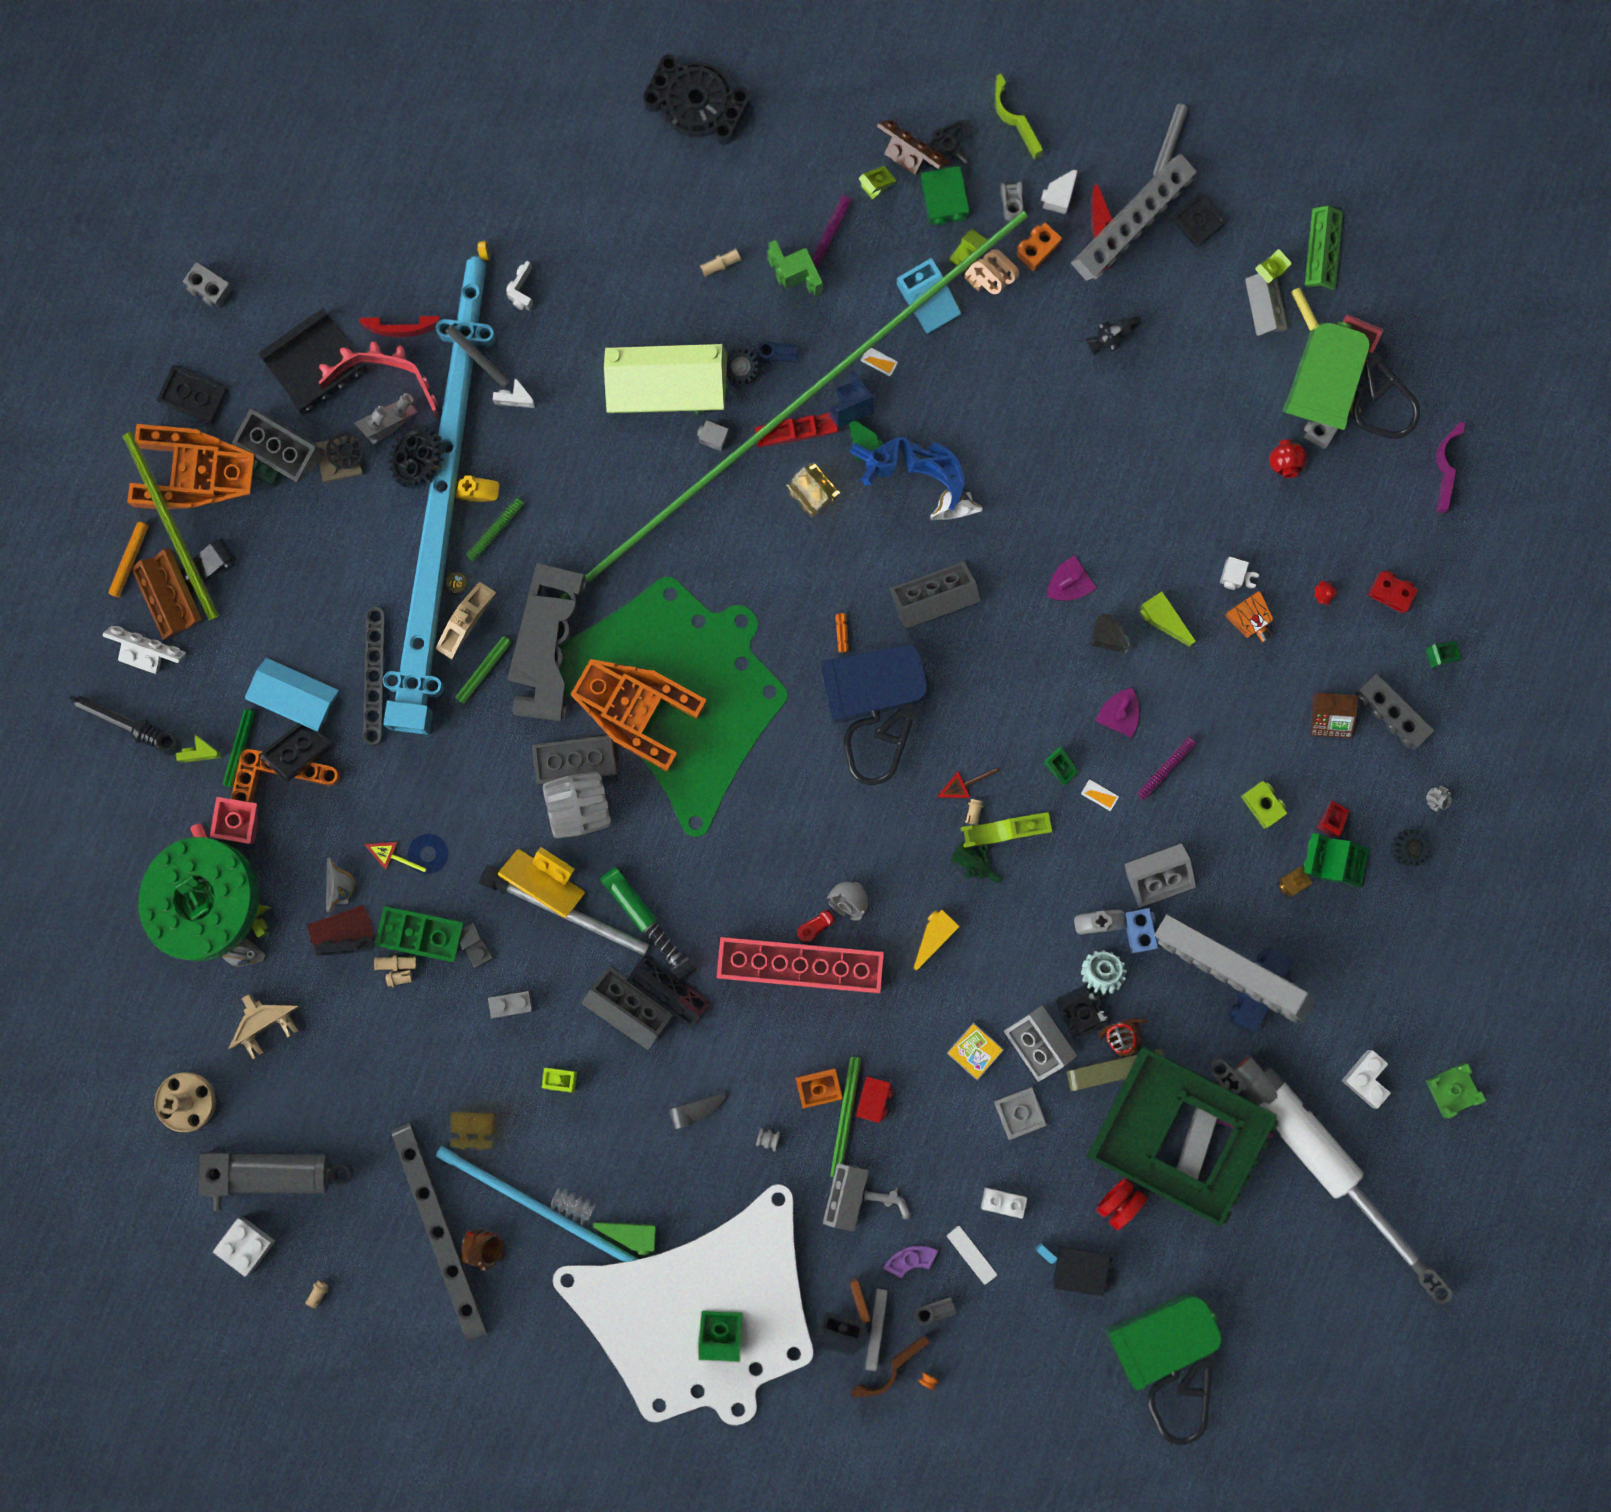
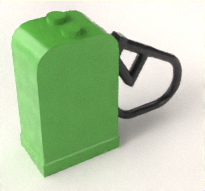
M1324 322L1316 324L1309 334L1283 412L1345 430L1355 392H1357L1353 402L1352 414L1356 424L1361 429L1390 439H1399L1409 435L1417 426L1420 418L1419 402L1393 371L1381 360L1382 357L1378 353L1368 352L1369 341L1366 335L1351 329L1352 325L1338 322L1337 325ZM1374 365L1388 378L1378 389L1372 369ZM1363 366L1369 394L1375 402L1394 385L1412 404V420L1404 430L1392 432L1368 425L1362 420L1359 408L1365 389L1358 386Z

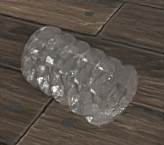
M559 1185L551 1201V1210L554 1211L558 1207V1214H562L566 1210V1217L569 1218L573 1214V1221L581 1217L580 1224L582 1225L589 1221L597 1202L590 1206V1199H587L583 1203L582 1195L575 1199V1192H572L568 1196V1189L565 1188L560 1192Z

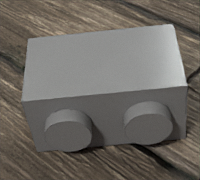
M531 991L488 998L491 1018L534 1012Z

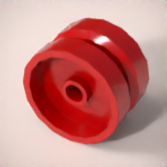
M1127 1178L1122 1179L1116 1184L1095 1209L1102 1217L1112 1214L1109 1224L1115 1230H1119L1127 1224L1148 1199L1140 1190L1132 1193L1134 1184Z

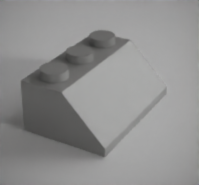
M1182 843L1125 864L1127 877L1139 908L1196 888L1191 861Z
M1043 1005L1004 1030V1033L1038 1082L1077 1057Z

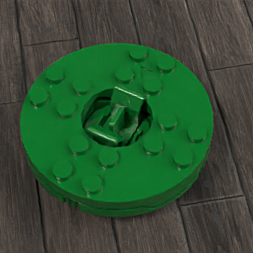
M204 837L180 840L159 853L143 877L138 899L141 923L150 940L164 953L175 958L190 961L214 960L230 952V949H235L250 931L259 903L256 875L253 874L254 871L251 870L252 867H249L250 863L245 856L229 844Z

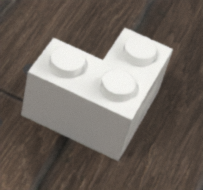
M1367 1050L1341 1080L1372 1108L1378 1109L1390 1095V1092L1375 1080L1388 1063L1373 1050Z

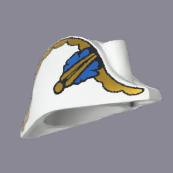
M948 489L941 494L938 507L931 514L930 518L931 520H946L964 517L981 512L982 506L973 502L970 492L965 493L963 491L957 506L952 511L948 508L951 503V493Z

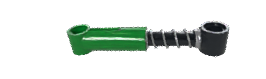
M616 866L599 878L639 930L647 932L649 938H652L655 942V946L661 949L660 953H664L666 956V960L670 964L669 968L681 982L697 970L685 953L682 954L675 949L676 946H673L670 939H667L664 931L662 932L658 927L659 924H656L658 919L640 899Z

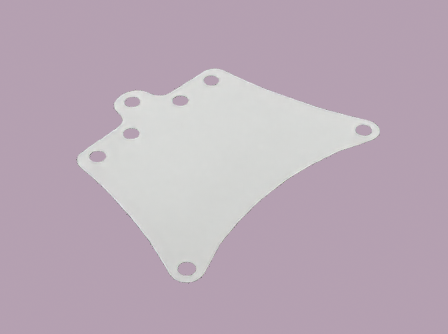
M783 1185L771 1186L742 1213L690 1243L655 1256L606 1266H564L559 1268L553 1277L555 1289L580 1316L602 1345L623 1377L643 1417L651 1422H659L702 1406H710L717 1411L724 1422L731 1425L744 1424L755 1415L757 1409L755 1392L759 1385L807 1365L813 1357V1348L802 1309L793 1241V1197L790 1190ZM781 1192L784 1194L785 1203L782 1206H775L771 1202V1197L774 1193ZM567 1273L574 1277V1284L569 1288L562 1286L560 1282L562 1275ZM701 1311L743 1313L740 1362L698 1359ZM797 1347L801 1351V1357L797 1361L788 1359L787 1351L789 1348ZM759 1362L763 1366L761 1375L753 1376L750 1374L749 1366L751 1363ZM696 1384L702 1385L705 1390L703 1397L698 1399L694 1398L690 1392L692 1386ZM658 1398L666 1402V1409L661 1413L654 1411L652 1407L653 1401ZM739 1402L744 1405L745 1413L742 1416L736 1417L732 1414L731 1407L734 1403Z

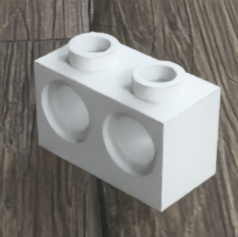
M985 1187L981 1208L1023 1219L1027 1198Z

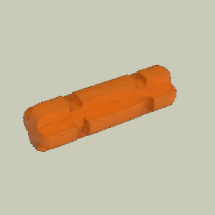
M845 613L836 614L839 653L849 652V643H847L848 629L845 623L847 622V617Z

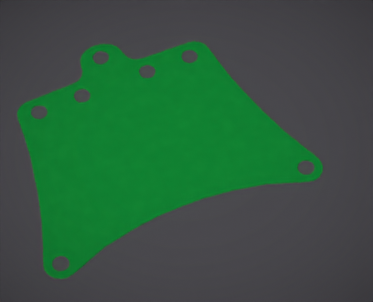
M662 577L628 604L570 638L569 641L560 646L565 655V662L560 669V673L565 682L564 694L574 701L576 700L571 693L590 659L645 670H654L707 699L708 703L698 720L661 700L642 733L677 752L678 756L669 773L645 759H641L654 774L669 797L685 833L689 836L699 837L709 829L728 786L757 738L786 702L787 690L751 652L750 642L758 629L756 616L751 610L741 605H733L723 612L713 613L704 607L677 580L672 577ZM671 587L677 591V597L673 601H667L664 598L663 592L666 588ZM699 614L705 618L706 622L702 628H695L692 625V618L695 615ZM740 614L748 618V624L744 628H739L735 625V618ZM555 651V661L557 662L558 653ZM745 657L749 663L747 669L738 670L735 667L736 659ZM767 685H772L776 688V695L771 699L763 695V689ZM699 816L702 819L703 824L700 829L694 830L689 826L691 817Z

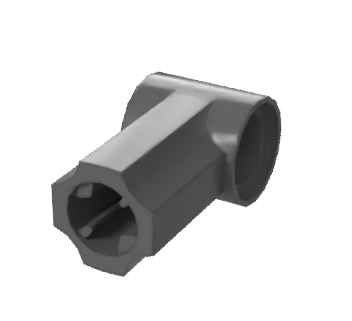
M951 1297L917 1307L914 1311V1318L919 1324L928 1325L931 1322L955 1315L956 1311ZM925 1309L929 1312V1318L921 1321L919 1319V1312Z

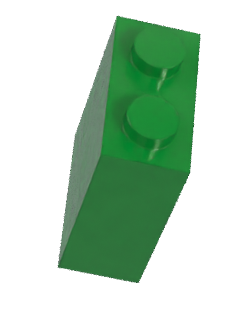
M960 166L921 173L920 180L929 225L940 226L945 224L946 221L954 220V222H961L968 218L969 207Z

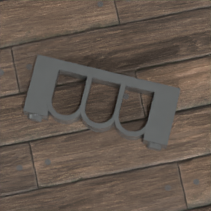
M536 563L529 595L540 596L542 586L567 592L571 599L576 601L574 611L570 616L572 617L578 609L579 601L577 595L581 596L582 591H586L588 580H585L586 576L584 574ZM525 607L507 681L536 688L537 679L518 670L526 613ZM567 619L562 621L565 626V633L561 639L557 640L556 651L558 653L556 663L559 670L565 662V655L560 646L569 641L572 633L570 622Z

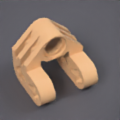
M994 249L987 253L983 259H979L972 264L965 273L964 278L978 292L985 287L990 293L998 294L1005 288L1006 284H1011L1019 277V270L1001 251ZM995 281L998 282L997 287L994 286Z

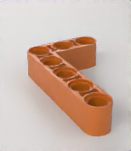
M248 749L241 754L231 799L238 800L239 795L245 793V802L253 803L260 771L277 774L274 770L269 769L267 764L260 759L259 754L261 751ZM254 754L256 756L255 762L248 764V757ZM312 763L294 778L327 786H335L340 782L341 774L331 766ZM309 767H314L315 774L312 777H307L306 775ZM333 771L335 774L334 779L327 781L326 774ZM246 774L251 775V781L248 784L243 783V777Z

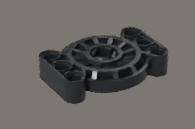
M666 54L661 58L643 95L646 110L653 113L661 109V114L666 123L676 132L688 137H704L715 133L716 141L721 145H727L732 141L750 103L748 90L744 87H736L732 90V85L727 76L720 69L704 62H690L678 66L677 58L671 54ZM671 63L674 65L671 69L665 68L666 64ZM661 80L666 82L663 86L656 85ZM699 93L702 94V102L698 104L690 102L689 98L697 96ZM744 96L746 99L740 102L736 100V97ZM650 98L657 99L653 104L647 102ZM730 113H735L737 117L734 119H730L727 117V115ZM726 130L729 133L726 136H721L719 132Z

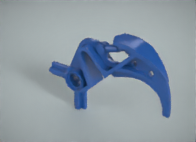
M904 437L895 438L877 449H873V451L857 443L852 445L849 452L866 461L867 469L860 479L864 486H867V484L871 486L876 476H892L897 464L898 450H900L909 473H923L940 480L951 493V503L948 508L953 511L957 506L965 485L964 474L957 457L948 448L934 443L929 446L928 450L919 448L918 444L914 443L911 445L907 438ZM919 454L925 457L930 456L932 458L919 459L918 457H916V455Z

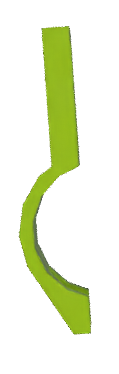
M999 74L995 82L996 112L1004 122L1017 127L1035 160L1042 156L1043 149L1025 116L1010 114L1002 106L1000 95L1005 90L1006 81L1002 74Z
M1049 812L960 828L961 832L964 831L966 841L964 848L1052 832Z

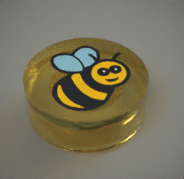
M454 572L448 576L446 584L451 592L461 593L467 587V580L463 574Z

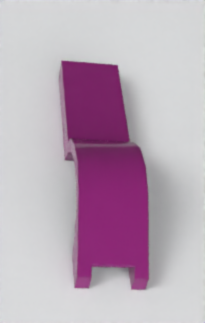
M1463 422L1454 427L1439 444L1436 451V462L1439 469L1443 472L1436 508L1438 513L1444 514L1449 509L1456 470L1450 467L1446 461L1445 447L1449 440L1459 438L1463 434L1465 427Z

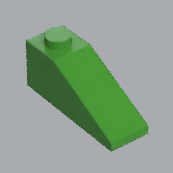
M610 1222L593 1223V1228L626 1247L638 1251L640 1255H650V1251H655L656 1225Z

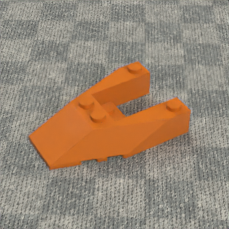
M146 424L136 425L135 439L137 440L135 442H138L136 444H139L140 449L174 452L170 486L156 485L161 490L159 493H162L161 495L164 497L162 500H165L167 509H189L251 494L255 459L253 453L197 429ZM129 483L127 503L136 508H157L149 491H147L146 484Z
M590 659L571 693L573 698L614 742L668 773L678 756L677 752L642 734L657 706L662 700L698 720L708 703L707 699L654 670H645Z

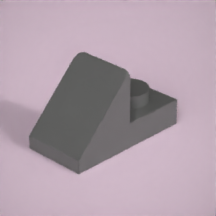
M474 923L461 930L459 942L474 968L493 959Z

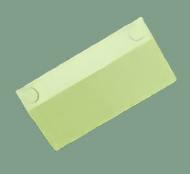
M722 344L605 348L604 375L607 413L724 410L727 352Z

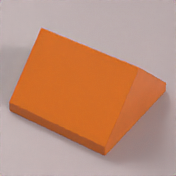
M835 1068L796 1077L802 1108L842 1100Z

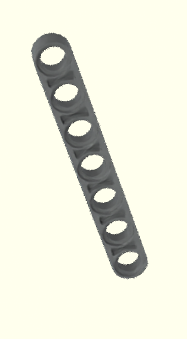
M378 607L369 609L366 614L363 739L372 746L380 744L383 738L386 616L383 610ZM375 611L381 613V619L378 622L371 620V614ZM374 631H378L381 634V638L377 642L370 640V635ZM373 651L380 653V659L377 662L370 660L369 656ZM372 671H378L380 674V678L376 682H371L369 679V674ZM372 691L379 693V699L376 702L369 700L368 696ZM371 711H377L379 714V718L375 722H370L368 719V714ZM371 731L378 733V739L375 742L368 740L367 736Z

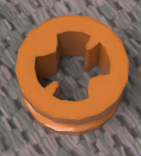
M923 1372V1378L919 1379L918 1382L934 1391L936 1389L935 1384H938L939 1381Z

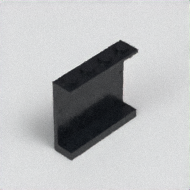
M324 308L258 353L302 415L311 413L317 404L328 401L333 393L337 390L345 389L350 381L354 378H361L365 373L364 371L367 370L364 363L360 362L338 375L325 389L321 388L319 381L323 378V372L320 370L319 365L326 364L329 367H334L343 359V355L340 352L341 348L350 349L355 353Z

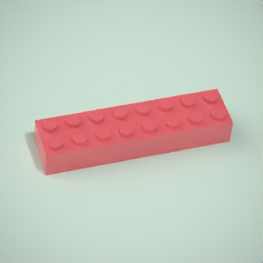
M720 937L717 979L880 993L884 952Z

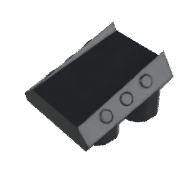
M1084 984L1080 988L1059 996L1056 1000V1004L1074 1040H1078L1111 1023L1101 1003L1099 994L1094 992L1093 986L1088 989V984Z

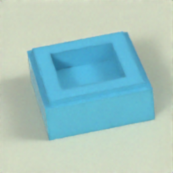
M1041 1243L1036 1247V1251L1050 1264L1057 1260Z

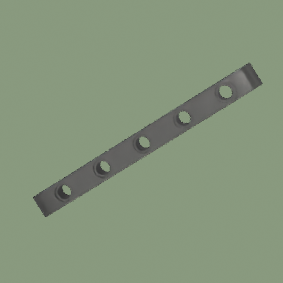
M411 1122L391 1130L395 1146L465 1338L470 1342L488 1335L483 1315L464 1263H462L458 1246L415 1129ZM409 1148L414 1149L416 1152V1157L413 1160L409 1159L406 1155ZM423 1187L430 1190L428 1198H423L420 1194ZM436 1226H441L444 1229L443 1237L436 1236L434 1232ZM450 1265H455L458 1268L459 1273L457 1276H452L449 1273ZM464 1305L472 1306L473 1313L471 1315H466L463 1312Z

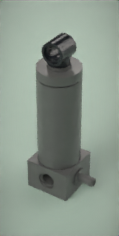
M205 1152L200 1154L199 1196L213 1197V1211H221L222 1197L235 1193L326 1194L330 1183L339 1185L348 1183L352 1180L354 1171L351 1165L347 1163L330 1164L327 1154ZM340 1168L345 1169L347 1172L344 1180L340 1179L337 1175ZM217 1169L220 1171V1178L216 1175Z

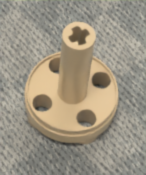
M192 1072L174 1074L167 1078L156 1092L154 1102L156 1114L165 1126L174 1131L191 1132L198 1130L210 1121L215 1112V1088L207 1079L199 1074ZM174 1079L180 1082L177 1090H174L171 1085ZM202 1086H205L208 1090L206 1097H202L199 1093ZM164 1113H172L170 1118H166ZM194 1114L198 1115L200 1118V1122L197 1126H195L191 1121L192 1116Z

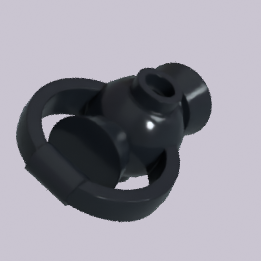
M1140 316L1129 319L1123 317L1116 325L1109 324L1108 321L1100 324L1096 338L1093 336L1085 338L1094 356L1101 351V347L1109 349L1110 352L1121 347V338L1133 335L1132 331L1142 324V319Z

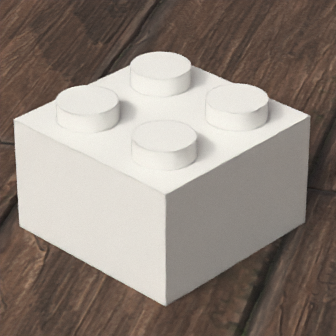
M240 1217L235 1221L213 1253L246 1277L251 1275L275 1243V1240L245 1217Z

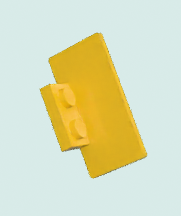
M542 847L537 851L534 858L517 849L498 873L500 877L564 918H567L585 894V891L569 882L575 869Z

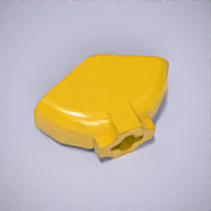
M464 476V478L457 481L455 496L457 499L464 501H495L498 497L499 482L473 476Z

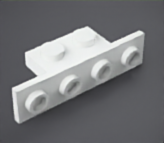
M111 626L103 633V637L121 643L118 661L154 674L159 671L161 657L179 663L186 656V652L181 651L178 647L164 645L158 640H150L141 634L125 631L119 626Z

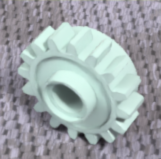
M1102 950V952L1098 953L1094 951L1093 956L1088 955L1082 964L1081 974L1084 975L1082 981H1088L1087 988L1089 989L1093 986L1096 993L1098 990H1101L1102 994L1105 995L1106 990H1108L1112 994L1115 989L1119 990L1125 981L1127 970L1123 969L1125 963H1121L1120 957L1113 955V952L1108 953Z

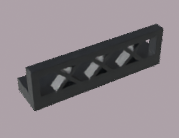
M646 955L627 978L629 983L690 1028H693L710 1005L708 1000ZM644 963L651 967L652 972L646 971L641 966ZM659 977L666 978L669 984L661 982ZM676 989H681L685 996H680L676 993ZM692 1001H697L703 1007L699 1010L693 1005Z

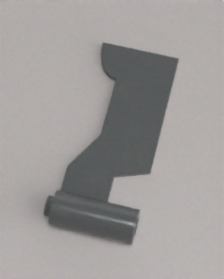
M528 595L518 670L537 679L534 698L515 696L513 715L560 722L563 718L567 717L568 706H564L563 701L565 682L555 661L559 621H564L571 616L576 601Z

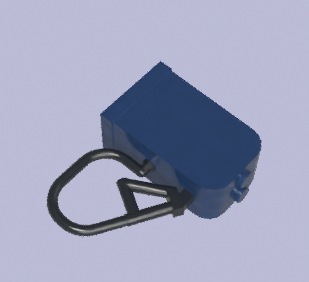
M910 645L821 661L833 724L869 715L873 716L852 723L846 730L843 740L849 771L862 784L878 785L887 782L893 777L905 747L912 722L915 720L916 713L913 705L920 703L926 692L925 679L928 677L927 667L922 665L919 652ZM898 709L876 729L874 738L897 745L888 772L881 777L866 778L856 769L851 748V736L861 726L880 722L879 713ZM900 718H905L899 737L885 733Z

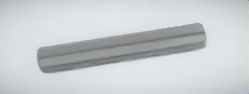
M1184 104L1176 106L1153 172L1154 176L1171 159L1188 110Z

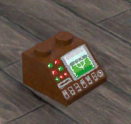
M1316 693L1313 695L1310 736L1351 739L1357 716L1358 696Z

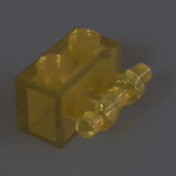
M815 463L803 467L791 479L792 482L786 486L791 492L790 496L793 499L796 498L802 505V510L808 512L811 517L818 513L816 510L827 506L839 494V491Z
M451 1112L450 1133H459V1139H451L450 1147H458V1149L463 1150L465 1148H477V1150H484V1148L492 1149V1140H485V1134H494L495 1113ZM467 1134H478V1139H466Z

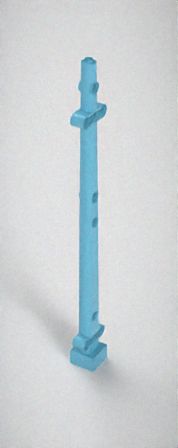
M471 257V259L467 260L457 320L443 319L436 326L440 339L453 343L438 436L442 437L439 442L444 443L440 448L444 451V448L448 445H452L454 448L451 452H445L440 455V458L444 459V461L439 462L442 468L436 469L438 476L432 475L433 482H430L400 672L390 671L383 677L385 687L392 692H396L395 702L387 701L383 724L393 731L430 735L433 711L427 706L428 697L440 696L444 690L442 682L437 677L431 676L473 358L448 334H442L441 332L452 324L461 333L464 330H470L471 333L466 338L474 346L490 347L495 343L496 337L492 327L487 324L478 323L486 263L480 257ZM469 292L477 293L474 298L467 297ZM485 332L491 334L487 339L481 338V335ZM441 484L448 485L444 492L438 491V487ZM423 640L424 646L421 649H415V643ZM392 677L398 678V683L395 686H389V680ZM412 680H418V686L415 689L409 688V682ZM437 682L438 689L433 692L429 691V685Z

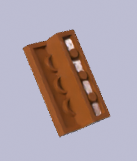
M170 548L163 549L153 558L140 560L131 568L163 640L193 628L202 620Z

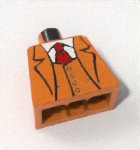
M1260 591L1225 614L1226 618L1247 638L1256 633L1260 640L1264 642L1272 636L1266 625L1273 621V617Z

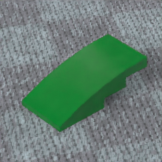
M384 906L375 946L454 962L463 922Z

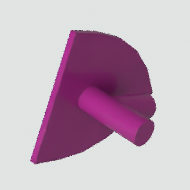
M1072 556L1057 568L1049 583L1047 598L1069 601L1079 599L1096 589V586L1075 556Z
M1133 687L1118 692L1104 703L1095 722L1132 738L1139 720V704Z

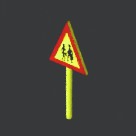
M397 842L364 844L385 870L390 859L393 858L420 871H427L424 867L394 855L393 852Z

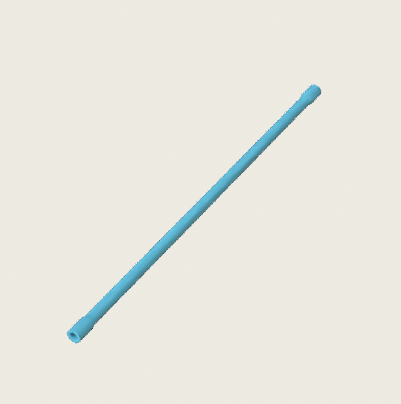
M441 1146L438 1150L436 1157L456 1166L622 1262L639 1260L637 1257L464 1160L444 1146Z

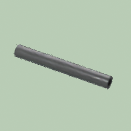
M451 324L445 332L502 388L509 383V380L457 328Z

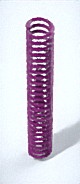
M845 193L842 194L840 202H838L839 205H837L833 216H831L832 218L829 224H827L828 227H826L822 238H820L821 241H819L817 249H815L811 257L812 261L817 265H821L820 262H822L824 254H826L825 251L829 248L828 246H830L831 240H833L832 237L837 232V226H840L839 224L843 221L842 218H844L843 215L848 210V204H851L852 199L844 196Z
M1189 735L1187 740H1184L1182 745L1172 754V757L1165 761V764L1159 768V771L1152 775V778L1146 782V785L1139 789L1137 795L1141 800L1144 801L1140 795L1147 799L1146 796L1151 794L1150 791L1154 792L1153 789H1156L1154 786L1158 787L1160 785L1159 782L1164 780L1163 777L1167 778L1166 775H1169L1167 772L1171 773L1173 771L1172 768L1177 766L1176 763L1179 764V761L1186 757L1185 754L1190 752L1189 749L1192 750V747L1197 745L1191 739V735Z

